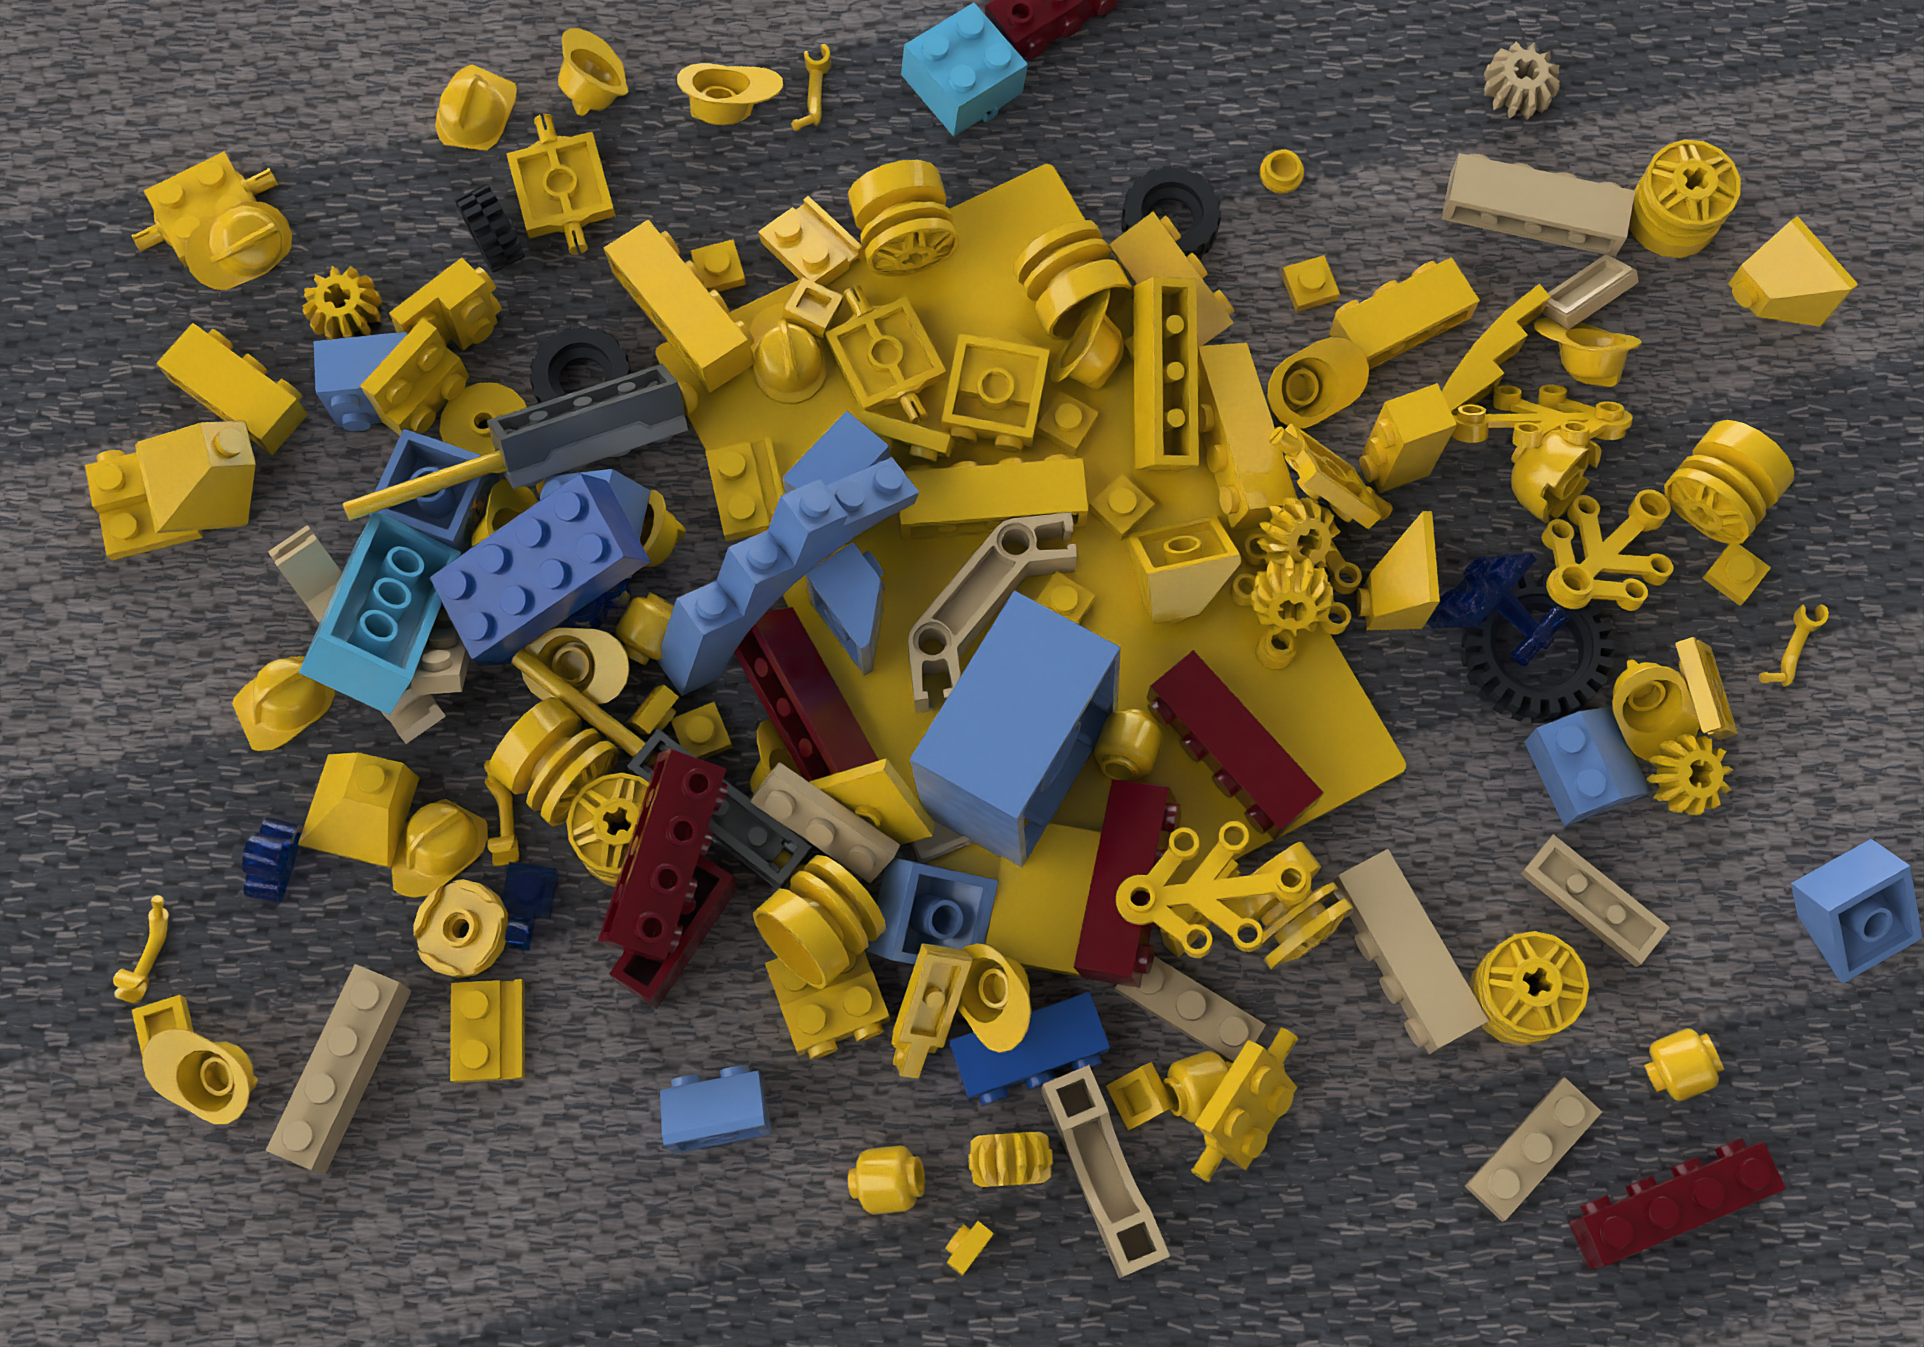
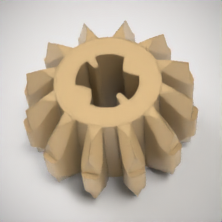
M1517 41L1510 46L1509 51L1500 49L1495 54L1491 64H1488L1484 73V80L1487 82L1484 87V96L1495 97L1492 103L1493 110L1504 105L1509 107L1507 111L1509 119L1516 114L1517 110L1521 111L1526 120L1533 116L1535 110L1543 113L1559 90L1560 81L1557 80L1560 65L1549 63L1551 59L1550 51L1543 54L1535 52V42L1528 46L1527 50H1523Z

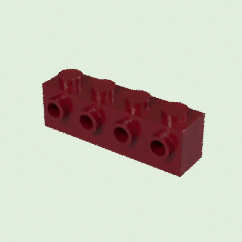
M992 0L985 4V15L1023 59L1026 57L1027 59H1034L1044 52L1048 43L1061 35L1064 38L1072 36L1081 28L1084 21L1095 14L1103 16L1109 13L1119 0Z
M789 607L765 612L746 634L734 654L803 779L810 782L879 761L794 608Z
M1194 650L1150 685L1146 699L1150 702L1147 707L1152 716L1164 727L1170 724L1182 738L1179 740V743L1186 754L1198 763L1202 760L1214 773L1211 778L1216 787L1226 797H1236L1246 809L1244 815L1247 821L1260 834L1267 832L1275 840L1318 803L1324 792Z
M673 749L658 754L597 942L651 960H666L667 954L673 953L676 950L682 934V925L677 924L683 905L687 906L691 902L697 887V877L693 876L698 857L703 858L706 855L712 840V830L708 829L713 810L718 811L727 793V783L723 782L726 768Z
M1112 779L1074 968L1083 979L1140 988L1143 974L1149 975L1151 972L1154 947L1149 945L1152 926L1158 927V925L1154 922L1146 925H1136L1125 920L1118 911L1116 894L1119 886L1127 878L1134 875L1149 874L1167 851L1170 833H1173L1180 826L1181 805L1176 804L1177 801L1169 787ZM1138 891L1132 896L1131 901L1136 906H1144L1149 902L1150 895L1145 891Z
M1743 1138L1734 1140L1715 1148L1714 1150L1718 1158L1701 1164L1699 1158L1695 1157L1670 1167L1673 1177L1656 1183L1654 1177L1649 1176L1625 1186L1629 1196L1611 1203L1609 1196L1604 1195L1580 1205L1583 1215L1567 1222L1589 1269L1610 1265L1786 1190L1787 1188L1764 1141L1746 1146Z

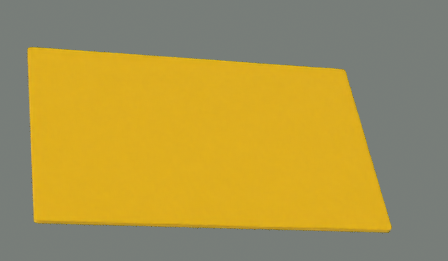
M1041 165L950 208L949 210H951L953 216V225L956 226L959 235V246L950 257L940 264L914 274L888 277L875 274L870 270L866 258L862 261L856 259L849 264L850 269L825 287L843 295L850 287L854 293L853 286L860 285L871 307L887 305L902 297H908L947 371L946 379L922 389L917 394L925 412L928 414V417L922 422L918 418V424H915L917 426L950 435V432L942 430L941 420L959 333L998 340L1008 326L1041 347L1050 349L1037 425L1060 390L1099 412L1098 421L1076 455L1038 435L1036 431L1033 446L1023 445L1021 452L1015 453L1000 450L995 447L996 440L977 437L976 444L956 442L951 460L937 457L936 462L909 455V448L893 444L890 450V458L892 457L902 471H906L908 467L914 465H929L933 469L952 468L954 464L963 461L977 462L979 466L994 465L1007 458H1021L1026 462L1044 461L1045 458L1058 454L1069 455L1072 459L1083 458L1088 508L1089 503L1121 473L1155 503L1154 510L1129 534L1217 516L1240 553L1241 564L1200 615L1186 617L1183 621L1175 624H1153L1142 602L1127 544V537L1120 540L1089 510L1086 527H1073L1071 540L1062 541V537L1036 542V547L1039 550L1067 549V545L1076 544L1077 561L1075 572L1061 574L1096 595L1094 603L1078 625L1120 647L1118 708L1116 712L1128 709L1142 710L1150 715L1152 721L1157 724L1162 732V745L1154 768L1147 776L1136 779L1133 782L1169 787L1177 801L1176 804L1181 805L1179 828L1186 827L1194 830L1198 835L1200 844L1198 854L1191 860L1183 861L1166 886L1185 884L1219 842V831L1227 822H1241L1249 831V845L1244 852L1235 854L1232 859L1236 861L1398 777L1405 771L1406 761L1331 634L1322 629L1320 621H1317L1314 633L1305 628L1299 629L1295 637L1297 652L1287 667L1274 670L1265 667L1259 661L1256 654L1257 645L1262 635L1267 630L1272 629V624L1260 625L1257 611H1254V606L1252 604L1247 606L1237 604L1230 595V589L1235 578L1240 574L1249 573L1256 576L1257 572L1267 571V563L1254 566L1247 563L1242 556V548L1247 538L1257 533L1266 535V531L1261 529V527L1231 530L1227 514L1220 507V491L1215 475L1209 470L1207 465V450L1201 432L1198 431V466L1180 471L1135 470L1134 362L1125 349H1123V356L1118 366L1104 385L1098 389L1091 388L1070 377H1066L1059 382L1051 381L1052 367L1069 339L1054 340L1047 334L1035 312L1037 301H1032L1026 296L1024 286L1018 282L1013 273V266L1020 253L1048 231L1065 223L1085 220L1052 165ZM800 279L729 312L728 316L734 323L741 320L749 330L754 317L764 308L778 303L787 304ZM844 295L841 307L828 330L846 323L854 315ZM1132 298L1118 314L1110 319L1121 331L1123 341L1134 334ZM825 335L822 343L826 359V378L821 389L814 396L797 404L780 403L769 398L757 383L753 365L709 393L668 341L659 345L655 351L659 364H663L676 381L688 382L696 389L698 405L687 417L705 451L747 441L751 443L764 441V438L771 436L784 494L786 493L783 476L846 411L857 420L861 408L825 340ZM901 403L889 404L871 412L910 423ZM897 512L857 535L820 562L822 563L854 542L862 554L869 551L878 561L884 572V575L880 577L885 587V590L882 591L883 613L873 668L870 673L865 676L862 674L811 605L806 575L793 584L782 597L788 608H794L878 759L887 758L920 802L910 758L947 700H944L943 690L950 688L948 675L945 672L924 674L922 677L923 691L928 692V701L933 702V710L915 713L909 661V633L916 622L990 534L901 540L900 515ZM1012 541L1003 546V549L1011 555H1020L1027 551V548L1020 542ZM1259 545L1250 546V549L1255 554L1265 553ZM1054 574L1026 577L1015 591L1035 601ZM1242 584L1238 586L1239 590L1244 594L1249 595L1253 591L1248 585ZM1007 601L958 659L960 677ZM933 639L925 641L920 646L921 651L927 655H937L945 648L940 641ZM1275 639L1271 640L1272 645L1276 649H1286V645L1283 642ZM1192 650L1197 653L1324 792L1314 807L1275 840L1267 832L1260 834L1250 825L1244 815L1245 807L1235 796L1228 798L1216 787L1211 778L1214 773L1202 760L1198 763L1192 760L1181 747L1179 740L1182 738L1170 724L1167 727L1162 726L1152 716L1147 707L1150 703L1146 699L1150 685ZM1094 750L1050 823L1102 831L1112 779L1102 772L1101 766L1094 757ZM1230 831L1225 836V841L1230 845H1238L1244 839L1243 835L1238 831ZM1181 837L1175 843V847L1180 851H1188L1194 845L1192 839L1188 837ZM973 843L925 864L997 880L1001 858ZM987 930L986 939H985V943H984V944H986V941H987L988 930Z

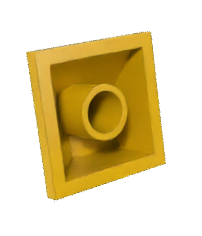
M1798 216L1787 223L1748 258L1728 282L1737 303L1744 308H1750L1757 317L1819 327L1830 319L1858 285Z
M245 421L201 422L148 438L135 444L156 533L232 528L248 524L256 464Z
M1422 511L1370 572L1363 588H1358L1356 596L1358 616H1365L1366 630L1422 629L1439 604L1432 511Z
M1217 516L1126 534L1142 602L1153 624H1175L1183 621L1186 617L1200 615L1241 564L1240 553Z
M359 752L328 754L298 845L391 868L420 778L401 762Z

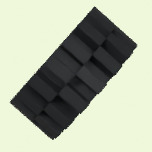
M488 184L455 199L456 206L492 273L525 258L517 235Z

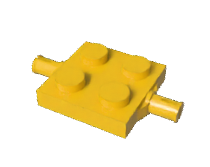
M543 114L547 130L544 128L541 115L535 117L534 123L540 141H537L528 148L506 153L529 239L554 232H564L569 253L578 255L574 240L577 238L582 254L588 249L582 227L589 223L616 217L593 132H588L572 137L557 136L552 115Z
M223 151L143 190L154 210V221L156 224L131 236L140 252L165 240L168 245L174 248L178 258L186 267L188 266L185 260L186 242L194 229L204 221L237 204L256 201L255 195L278 186V183L270 168L245 180L241 174L235 171L228 156Z
M860 285L853 286L854 293L851 287L848 288L843 295L847 299L854 315L846 323L828 330L824 334L825 340L861 410L873 412L889 404L901 403L910 420V424H918V418L920 422L924 421L928 414L925 412L917 394L922 389L946 379L947 371L908 297H902L887 305L871 307Z
M1293 423L1285 430L1283 427H1277L1273 430L1269 437L1270 444L1286 454L1284 456L1286 462L1300 476L1297 480L1299 487L1314 500H1318L1320 497L1330 502V507L1341 519L1348 523L1354 519L1368 530L1378 520L1382 521L1389 517L1392 512V505L1376 495L1371 487H1367L1355 467Z
M1280 1028L1268 1050L1248 1039L1199 1116L1195 1125L1204 1134L1207 1147L1190 1171L1200 1179L1209 1183L1223 1158L1246 1170L1253 1158L1258 1157L1264 1150L1268 1134L1278 1118L1289 1110L1293 1102L1294 1093L1298 1088L1285 1073L1283 1063L1295 1043L1299 1040L1292 1032Z

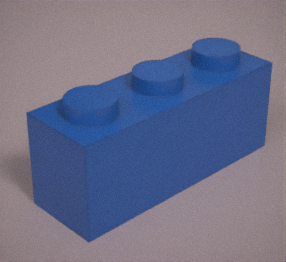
M1090 992L1031 1012L1029 1028L1022 1042L1013 1050L1002 1053L989 1050L974 1032L949 1040V1047L968 1102L979 1099L982 1107L1010 1097L1007 1089L1025 1082L1028 1090L1042 1087L1044 1083L1056 1079L1054 1072L1072 1066L1073 1070L1076 1071L1090 1065L1091 1069L1103 1064L1100 1056L1107 1054L1110 1049Z

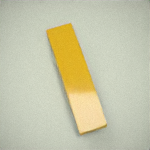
M1540 284L1509 307L1473 344L1449 377L1442 390V394L1452 415L1458 412V407L1461 405L1477 404L1494 392V389L1499 385L1505 374L1499 366L1519 352L1528 336L1522 328L1542 314L1551 298Z

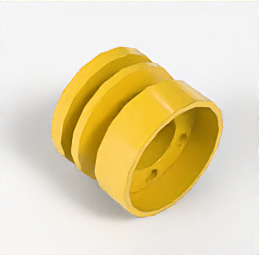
M1685 139L1666 145L1654 155L1634 189L1635 195L1629 223L1632 235L1644 248L1663 257L1683 258L1700 252L1711 243L1740 197L1741 178L1734 162L1721 149L1705 141Z
M900 160L882 165L861 176L848 191L849 204L856 227L862 231L860 234L861 244L865 250L866 261L869 269L875 274L891 277L921 272L943 262L959 246V235L956 226L953 225L951 210L945 206L946 193L939 171L930 162Z
M1077 220L1048 231L1024 249L1013 266V273L1018 282L1024 286L1026 296L1032 301H1037L1035 312L1047 334L1054 340H1067L1071 338L1092 294L1110 288L1109 302L1105 312L1109 319L1118 314L1133 295L1132 285L1120 264L1115 260L1109 259L1111 249L1102 239L1100 229L1092 220Z
M1723 420L1714 423L1692 450L1693 456H1687L1678 467V470L1664 484L1665 496L1672 509L1705 536L1730 545L1741 544L1766 516V509L1771 508L1794 481V468L1786 453L1776 442L1761 431L1742 422Z
M549 697L525 713L497 746L489 765V772L515 795L523 794L529 790L526 800L527 805L533 811L541 810L540 815L552 827L567 821L571 803L582 788L601 776L610 775L619 757L617 747L608 740L601 741V735L594 728L585 729L580 732L582 725L580 716L557 697Z
M616 773L595 779L585 785L572 801L567 817L569 842L590 874L609 886H616L649 782L639 776ZM626 818L630 825L629 830L620 829L615 835L610 826L613 822L621 824Z
M1300 841L1276 855L1251 875L1273 873L1276 866L1280 863L1297 861L1306 866L1312 880L1320 870L1321 865L1304 843ZM1289 872L1282 877L1281 881L1285 886L1292 888L1300 884L1301 878L1298 874ZM1334 882L1323 885L1314 891L1311 890L1304 901L1293 905L1282 903L1274 894L1222 900L1220 902L1242 919L1251 918L1263 922L1266 927L1263 929V941L1258 949L1276 939L1279 946L1264 959L1271 970L1283 963L1299 959L1331 936L1343 918L1353 909V906L1346 898L1328 909L1322 904L1338 889Z
M816 855L804 866L805 872L798 871L790 879L793 892L780 888L755 910L753 917L761 936L777 957L800 979L812 987L823 989L849 965L846 951L858 955L869 946L868 941L873 942L886 930V924L876 902L851 873L829 857Z
M1533 931L1511 936L1484 956L1472 973L1470 989L1489 1019L1487 1023L1482 1025V1028L1501 1042L1526 1046L1539 1044L1576 1021L1586 1006L1589 982L1585 965L1571 946L1554 935ZM1531 976L1537 979L1535 987L1541 990L1534 996L1528 993L1530 985L1524 982Z

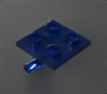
M1532 553L1504 554L1492 557L1481 556L1471 562L1464 570L1463 575L1465 578L1455 589L1448 590L1439 597L1440 602L1426 624L1432 629L1477 627L1493 609H1496L1526 635L1524 640L1511 652V657L1517 658L1515 661L1526 667L1541 648L1548 649L1554 642L1553 635L1569 619L1567 613H1564L1562 608L1553 605L1538 623L1510 592L1511 588L1537 559Z

